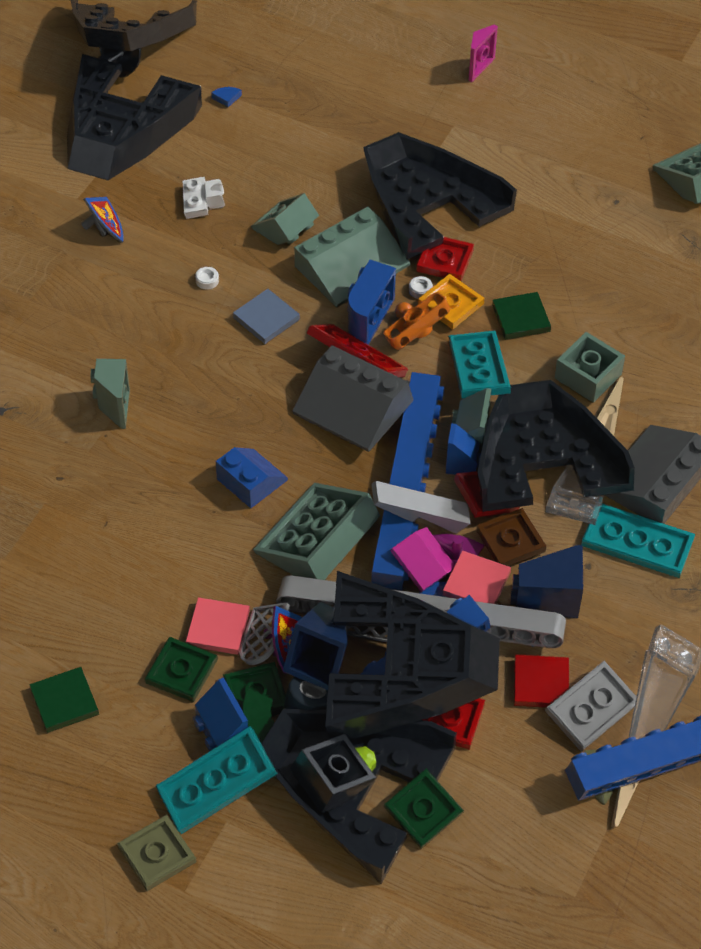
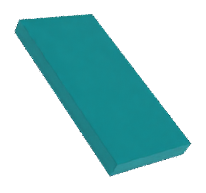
M496 331L448 336L462 399L486 388L491 389V395L511 393V386Z
M598 502L581 545L680 578L695 534Z
M249 726L157 784L156 788L178 832L183 834L277 775V772L255 731Z

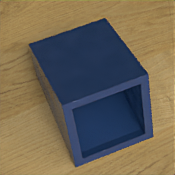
M583 545L569 547L519 564L518 574H513L510 605H515V607L555 612L563 615L565 618H578L583 595Z
M319 602L295 624L283 672L328 690L329 673L339 674L347 646L346 626H334V607Z

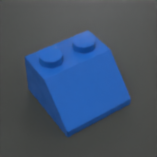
M234 447L216 461L217 480L250 508L254 507L288 481L287 476L255 449Z
M224 677L219 679L195 704L196 716L193 717V721L199 732L203 731L206 735L205 743L209 752L248 728V720Z

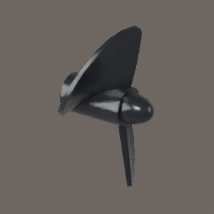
M99 48L101 55L98 58L122 65V72L118 77L125 78L137 69L140 63V48L133 51Z

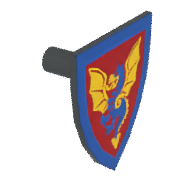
M84 198L92 215L81 223L82 227L88 230L95 224L102 237L111 234L119 242L123 243L122 225L108 198Z

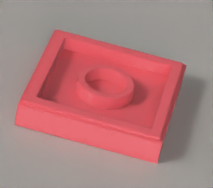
M462 550L443 589V596L464 599L470 595L474 601L496 604L511 573V567Z
M198 597L186 643L200 649L239 655L250 606Z

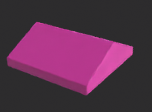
M495 24L473 32L468 80L470 82H473L495 59L498 26Z
M427 527L414 532L390 550L421 592L451 574L455 567L453 561Z

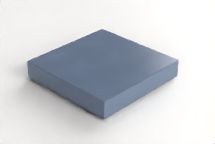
M266 289L233 312V318L266 344L299 321L300 314L271 290Z

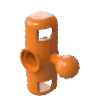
M439 292L431 294L415 307H412L407 302L399 303L395 309L398 320L386 328L383 334L395 350H400L415 338H423L430 334L433 325L450 312V306L446 298ZM434 300L437 306L430 310L428 304ZM398 329L400 334L392 338L391 331Z

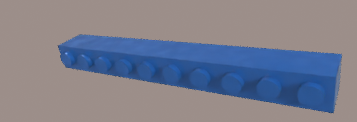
M411 373L409 386L413 402L403 413L389 483L391 485L426 492V483H423V478H428L430 463L426 462L427 458H432L434 447L430 440L436 438L437 424H434V419L439 420L441 405H437L438 400H443L444 386H440L441 376ZM384 510L372 568V583L402 591L404 581H409V575L390 550L418 531L419 524H415V520L411 522Z

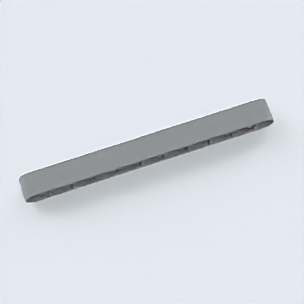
M285 576L282 579L276 603H288L290 605L288 611L308 613L319 602L334 607L336 582L299 576ZM398 591L445 611H448L451 604L457 600L455 598ZM475 601L489 618L491 628L487 632L500 638V641L545 648H558L563 644L566 619L559 613Z

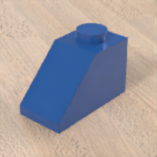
M451 423L448 440L446 474L456 475L458 473L474 472L479 466L481 453H479L480 442L453 423Z

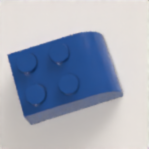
M370 259L365 268L362 267L360 269L356 283H352L349 288L348 333L368 345L395 300V267Z

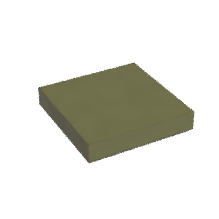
M167 815L117 843L119 850L146 891L151 890L196 863L195 855Z

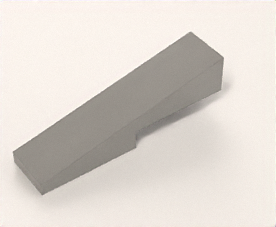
M379 481L372 483L374 505L413 522L420 517L456 534L470 525L468 505L465 502Z

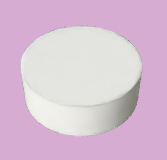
M212 267L200 268L195 274L196 284L202 289H213L219 283L218 271Z
M415 277L409 283V293L412 297L418 299L430 290L433 284L426 277Z

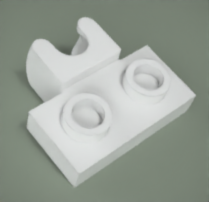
M205 177L183 180L184 214L186 219L208 215V207L209 209H216L225 206L222 196L224 188L220 179L206 181Z

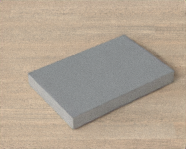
M603 661L549 705L545 711L582 752L641 701L612 668Z

